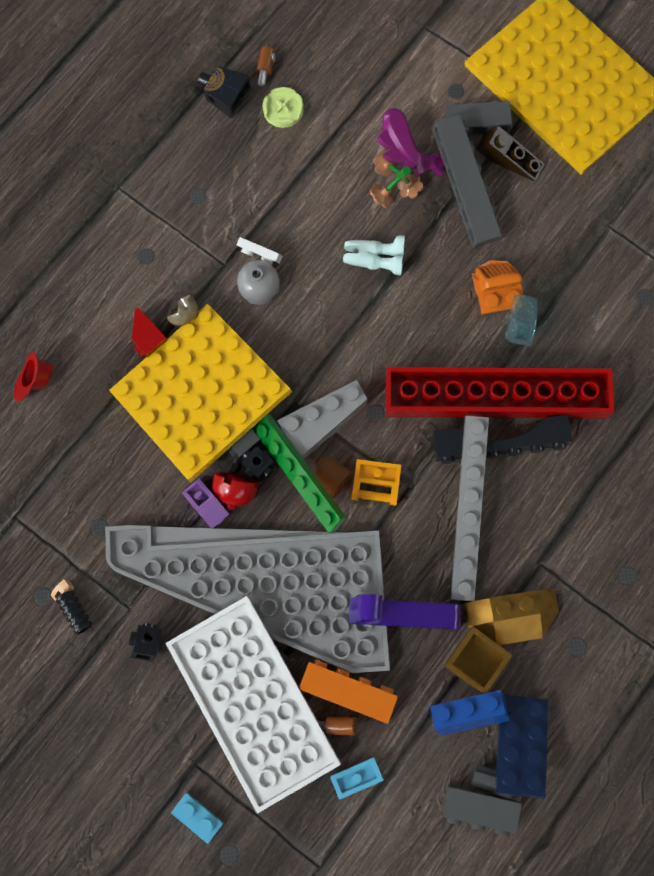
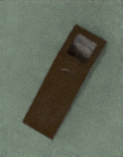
M500 126L485 132L476 148L491 162L533 182L537 180L545 165Z

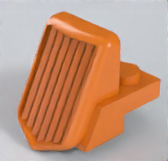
M490 260L476 268V273L472 274L475 293L478 295L481 315L525 307L521 285L523 282L522 276L510 262Z

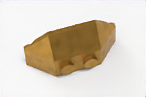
M555 589L510 594L463 604L467 627H475L498 645L543 638L559 613Z

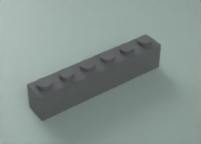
M460 114L436 121L432 130L472 247L476 248L495 242L502 236V226L499 221H496L494 203L488 198V186L486 181L482 180L480 174L481 165L478 160H475L473 154L475 152L474 145L467 136V124L464 120L462 121Z

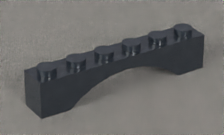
M568 415L545 417L535 428L516 438L487 440L486 458H497L500 456L499 454L508 453V456H516L522 454V451L529 450L531 453H540L545 448H553L554 451L566 449V446L572 442ZM456 428L433 431L432 441L435 461H441L442 464H451L455 462V459H462L464 433Z

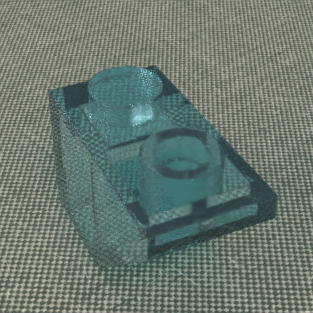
M515 294L505 338L511 343L531 346L537 325V298Z

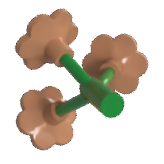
M383 150L380 156H376L374 159V164L376 165L375 172L389 176L393 171L397 175L388 186L381 187L375 184L371 188L370 194L373 196L374 202L382 205L384 208H388L393 202L389 194L396 184L402 198L409 197L415 199L418 196V192L423 190L420 176L410 175L411 169L408 166L401 170L397 169L398 163L390 162L382 157L387 152V150Z

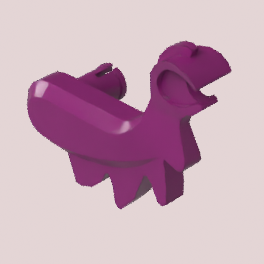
M397 108L387 110L382 118V132L378 135L377 141L381 146L391 150L385 152L382 157L390 162L402 163L403 166L399 170L405 166L410 167L411 170L414 169L415 176L417 177L427 170H432L441 177L443 175L442 168H445L441 154L432 156L421 154L416 147L405 114Z

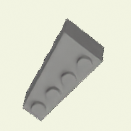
M355 380L277 420V422L305 460L323 442L332 437L338 429L348 423L367 406V397L358 381Z

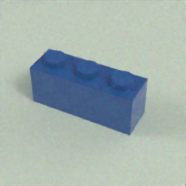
M501 690L430 706L434 729L440 736L510 721L506 700Z

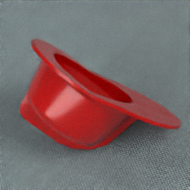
M35 352L30 353L16 381L14 399L20 402L27 396L30 390L43 389L51 378L53 365L38 359Z

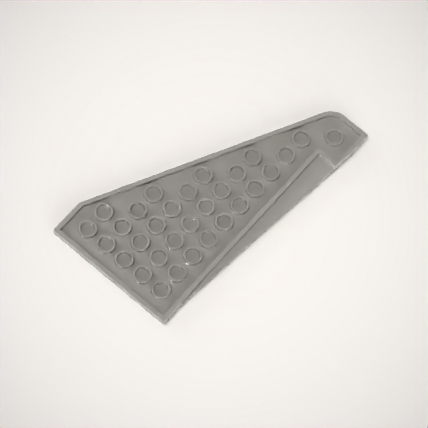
M138 525L105 527L106 560L109 566L117 573L213 614H217L242 598L249 596L272 639L351 673L390 671L386 626L349 623L350 599L363 594L382 595V600H384L379 531L333 532L329 534L328 532L151 527Z

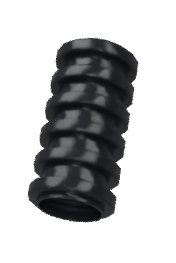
M69 590L58 596L56 603L60 604V610H64L63 615L67 616L66 620L71 623L70 627L75 629L73 633L78 635L91 628L93 623L88 621L89 616L85 615V609H81L82 604L77 602L79 600L78 597H74V590Z

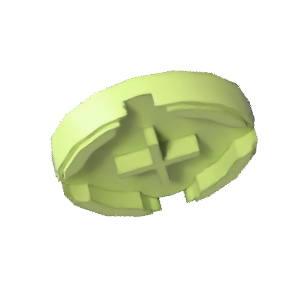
M275 88L263 100L264 117L275 127H291L303 115L304 105L302 97L291 88Z

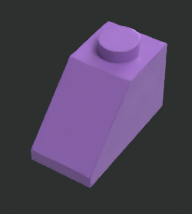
M197 479L182 492L211 529L220 524L229 515L200 479Z

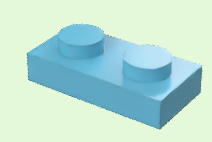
M374 757L330 776L339 800L384 781Z
M188 792L185 793L171 812L207 844L224 823Z

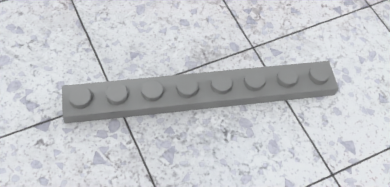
M465 416L450 599L475 601L489 418Z

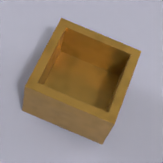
M471 627L446 661L444 667L480 694H485L513 655L478 629Z

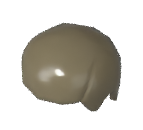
M188 295L180 299L177 303L178 310L173 311L170 309L169 316H167L168 321L176 326L190 323L198 314V305L194 297Z

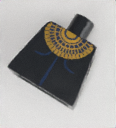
M220 66L216 67L211 76L202 72L198 78V84L204 86L205 99L231 118L251 87L249 75Z

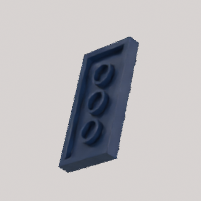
M503 694L510 721L498 723L495 793L544 799L546 797L548 700Z

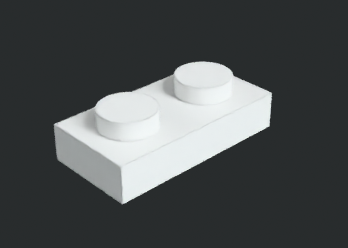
M241 237L238 240L237 246L242 248V253L252 257L255 253L262 256V261H266L271 265L273 262L280 264L283 256L279 253Z

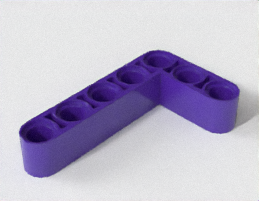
M363 594L350 599L349 623L461 629V605L382 600V595Z

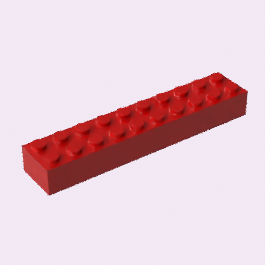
M386 367L385 417L465 418V416L487 418H545L568 415L569 419H608L614 413L612 369Z

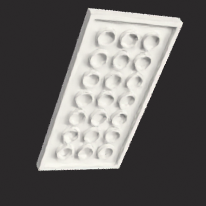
M249 596L242 598L166 643L257 813L341 765L339 758L304 695L299 690V686Z

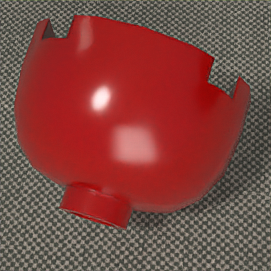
M215 472L212 490L216 499L224 503V508L237 510V506H245L254 499L259 482L255 479L251 480L249 477L248 481H245L246 479L242 478V475L228 472H218L217 474Z

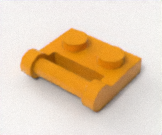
M357 459L351 500H374L389 502V505L396 506L401 465ZM360 484L391 487V494L360 490Z

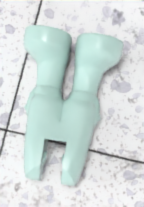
M405 235L396 236L394 242L390 244H382L375 240L346 241L344 244L345 250L359 253L344 254L343 262L354 266L366 267L370 270L383 268L391 270L395 275H401ZM383 254V255H390V256H394V257H392V258H381V257H379L378 255Z

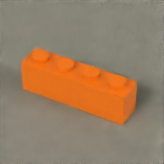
M316 659L314 664L308 663L299 690L384 723H389L398 697L393 695L394 689L381 685L380 689L371 686L372 681L360 676L358 681L349 678L350 672L337 668L336 672L328 670V664Z

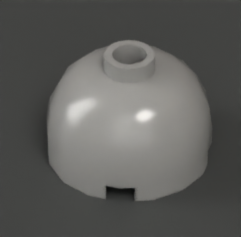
M255 260L248 262L241 268L238 273L237 286L240 295L249 303L262 305L269 303L278 294L280 279L278 272L270 263Z

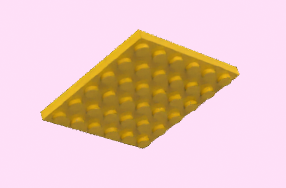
M208 303L198 311L195 319L181 326L161 347L141 361L109 390L190 483L292 392L282 379Z

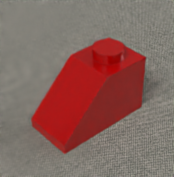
M138 307L134 310L132 340L136 346L133 349L141 358L144 356L149 357L167 341V338Z

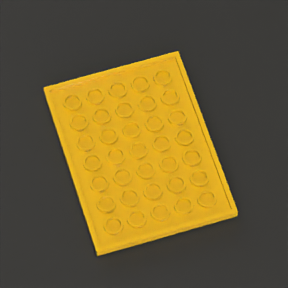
M536 0L465 61L464 66L503 102H510V109L581 175L654 111V77L568 0Z

